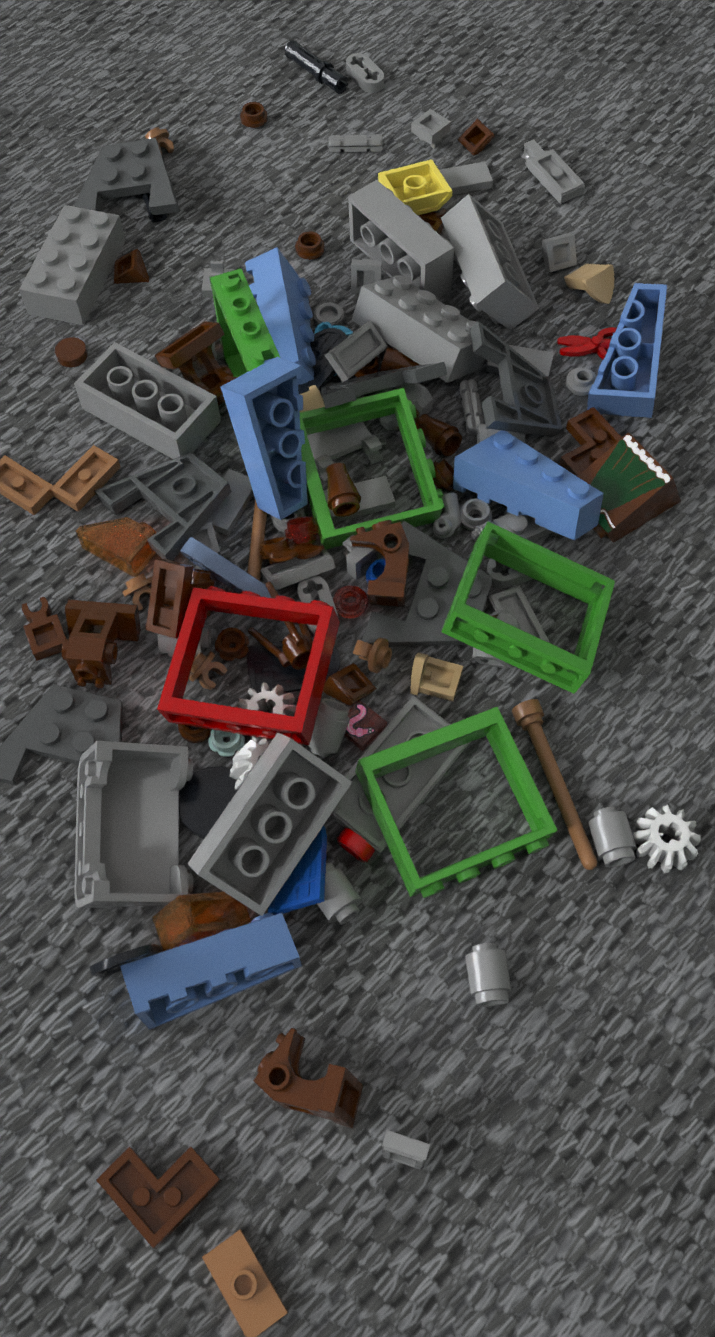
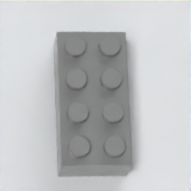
M378 180L348 196L350 241L370 259L382 261V270L389 277H394L395 275L405 276L412 281L414 286L433 293L437 300L452 291L454 247L449 240L440 236L428 222H424L413 212L410 206L405 205L390 189L383 186Z
M468 194L441 217L445 227L443 234L454 247L453 259L461 267L462 274L460 277L470 290L471 296L469 300L478 312L483 310L496 325L500 323L507 329H513L537 311L539 306L503 223Z
M64 205L19 288L28 314L80 325L85 324L126 241L120 215Z
M395 275L394 277L362 286L352 317V321L362 326L371 320L387 344L396 348L419 365L445 362L447 375L439 378L447 383L473 373L483 366L485 358L473 352L470 328L476 321H470L460 315V311L457 308L441 303L433 293L419 289L412 284L409 278L402 275Z
M116 342L74 383L82 409L172 459L190 452L193 453L221 422L217 397Z
M277 732L189 860L188 865L197 875L263 916L352 784V781L293 739Z

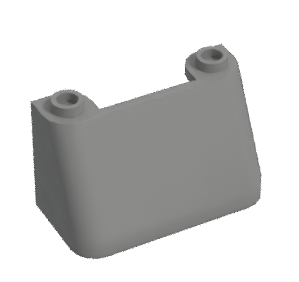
M96 741L81 755L77 776L74 886L77 908L179 905L188 902V897L191 896L193 891V876L191 873H187L185 865H179V790L184 787L186 781L191 780L193 775L192 759L188 758V747Z

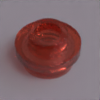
M305 516L288 520L286 522L287 529L284 531L285 537L293 539L294 543H306L313 540V535L317 534L319 529L318 525L314 524L313 517Z
M344 586L333 597L337 613L346 618H355L362 615L368 606V597L365 591L357 586ZM348 597H353L356 599V601L348 603L345 601V599Z

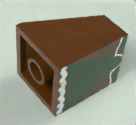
M629 432L577 476L603 493L598 526L592 530L600 539L607 536L613 543L681 502L674 478Z

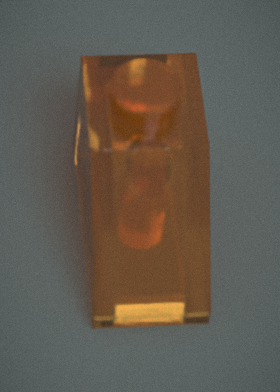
M129 517L79 526L75 531L84 550L133 577L138 576L156 554L150 548L147 539L156 534L155 530L147 523H138Z
M225 892L179 895L152 917L163 951L215 935L226 929L251 923L246 906Z

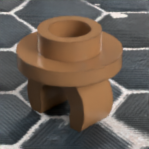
M156 127L146 134V139L156 138L160 147H164L170 154L173 153L174 145L168 139L169 132L167 129Z
M144 574L125 582L128 589L122 592L124 597L134 594L132 603L133 605H138V611L143 609L139 597L142 594L150 595L151 587L148 586L152 584L153 577L146 579Z
M380 637L373 645L357 640L353 654L359 656V659L368 661L370 672L379 673L381 668H387L389 665L392 649L389 647L388 640Z
M212 651L206 656L200 652L194 658L189 680L193 682L199 677L201 686L212 690L216 684L209 679V671H215L223 676L227 669L220 662H211L215 657Z

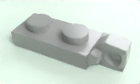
M534 139L524 143L525 147L522 157L526 160L527 168L560 204L584 193L585 183L553 149L544 151Z

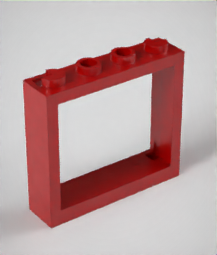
M214 586L207 587V589L193 587L157 710L170 723L273 739L278 732L293 739L298 744L310 745L340 624L334 607L318 600L304 603L297 602L287 596L267 598L251 591H242L238 594L226 592ZM208 610L317 626L294 716L183 699Z

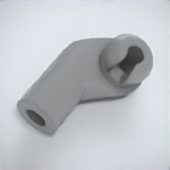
M447 493L442 497L445 508H443V514L433 524V533L438 538L446 539L451 537L462 523L457 493Z

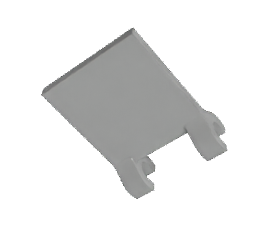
M363 422L307 435L318 474L323 483L328 482L326 469L329 465L334 464L333 459L360 448L363 449L371 465L383 460L382 455L378 451L382 449L381 442L376 436L371 435Z

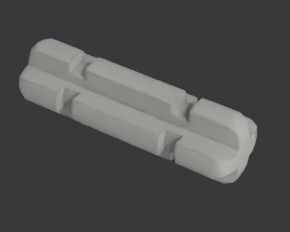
M371 134L369 138H367V135H344V138H340V135H330L328 139L329 152L338 153L340 150H345V152H367L370 149L371 152H381L383 149V138L380 134Z
M464 379L460 383L459 390L460 396L463 399L461 402L464 420L467 423L465 424L466 432L468 435L474 436L477 435V425L484 424L483 417L481 416L480 398L477 393V382L473 379Z

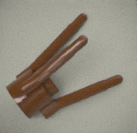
M268 581L266 588L271 598L279 596L272 582ZM284 621L290 634L282 641L283 652L253 627L248 628V633L275 655L283 667H288L290 664L297 670L307 667L313 644L307 624L299 623L300 633L294 622Z

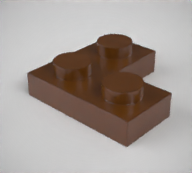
M592 407L567 421V431L581 446L561 456L559 465L578 476L622 437Z
M191 1146L160 1178L153 1173L135 1150L129 1147L96 1179L153 1249H157L222 1181Z

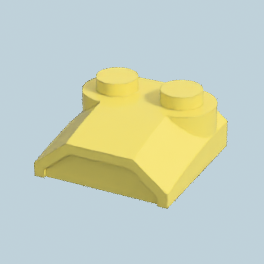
M432 159L378 173V181L390 189L405 205L410 206L417 215L439 210L453 194L452 189Z

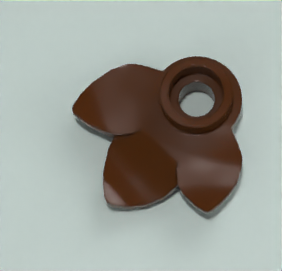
M285 536L276 537L261 543L263 551L260 552L261 559H269L271 564L290 561L295 557L298 559H310L319 555L323 551L324 546L312 544L316 541V536L299 538L288 542V538Z

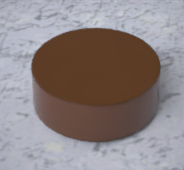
M65 338L55 347L57 360L65 367H77L84 363L88 356L85 343L79 338Z

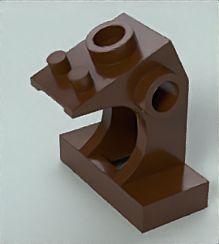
M204 321L155 355L161 367L179 368L185 380L215 395L218 406L225 402L220 386L238 378L233 376L231 370L225 364L219 366L213 355V342L225 335L219 323ZM198 358L202 360L207 370V373L200 378L192 365Z
M392 520L381 521L374 524L372 530L367 532L365 527L357 528V535L350 537L352 547L377 550L383 555L386 563L384 572L377 579L368 581L367 595L370 604L405 607L410 549L401 522L393 524ZM391 543L396 544L393 548L387 547Z
M155 559L146 630L178 638L193 587L207 589L210 586L216 587L217 578L211 577L212 572L203 569H193L194 566L167 559ZM208 610L207 616H210L212 611Z
M68 600L65 606V614L70 637L65 639L62 644L63 660L67 661L77 685L85 687L87 683H94L97 688H103L104 684L112 685L110 664H115L118 656V646L114 641L139 640L141 627L138 605Z
M291 1028L287 1035L280 1033L276 1038L279 1046L275 1051L267 1053L261 1060L257 1069L258 1075L253 1081L275 1102L286 1109L332 1120L336 1124L353 1128L364 1085L347 1068L329 1064L325 1077L318 1080L303 1079L300 1074L299 1063L305 1038L294 1028Z

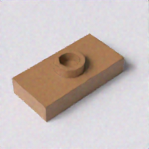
M93 445L51 488L53 497L79 512L96 494L94 490L102 488L121 468L119 460Z
M4 455L0 459V494L35 516L53 497L51 492L53 485Z
M242 1230L234 1233L202 1257L246 1337L259 1336L289 1313Z

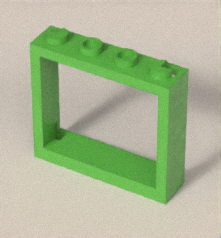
M242 269L210 277L217 323L220 324L225 334L220 338L223 358L233 376L239 377L264 364L265 360L276 357L280 358Z
M404 388L359 398L355 401L326 409L322 407L300 413V429L304 430L305 444H302L301 457L302 461L306 462L307 497L321 545L325 549L342 546V542L351 535H357V528L365 527L366 532L371 531L374 524L385 520H392L393 524L397 522L402 524L404 520L414 527L434 523L436 519L440 518L441 511L445 508L442 500V490L440 488L436 489L433 478H435L433 461L431 458L426 459L423 448H426L423 430L416 428L414 421L416 418L415 404H412L411 400L407 399ZM395 414L424 507L335 529L307 435Z
M487 521L475 542L441 632L575 694L591 673L615 580ZM483 556L588 604L574 654L466 604Z
M498 707L358 760L355 769L410 897L422 893L423 898L433 896L445 889L443 883L456 878L459 884L469 881L481 874L480 868L492 864L494 869L505 866L515 860L513 854L526 849L528 854L536 853L548 847L549 843L547 840L558 831ZM486 736L532 832L419 878L376 778Z

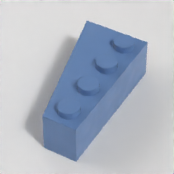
M276 247L246 261L245 265L247 272L254 277V283L250 284L249 287L254 298H256L259 310L280 358L301 365L302 378L298 379V385L314 380L313 365L316 364L315 355L310 346V342L314 341V334L310 326V318L313 317L308 298L311 295V290L306 279L299 277L281 251Z
M634 283L616 332L613 333L606 356L601 362L598 375L588 393L587 410L594 407L600 414L652 418L667 285Z
M276 357L220 387L258 509L282 520L307 505L306 462L302 461L301 447L302 444H305L304 430L300 429L299 413L300 410H303V395H300L298 391V379L302 378V368L299 364Z
M500 430L455 456L453 489L464 493L468 489L478 494L477 499L488 504L492 500L507 506V512L516 516H531L535 518V524L574 541L598 526L603 493L507 431Z
M266 913L263 916L260 915L254 918L251 923L226 929L215 935L121 965L120 968L135 1014L150 1030L302 965L283 914L273 915V913Z

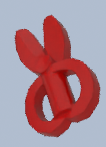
M609 327L602 329L592 339L575 335L559 337L557 344L569 346L561 348L559 354L577 357L597 352V355L604 360L611 338H604L613 336L617 328Z

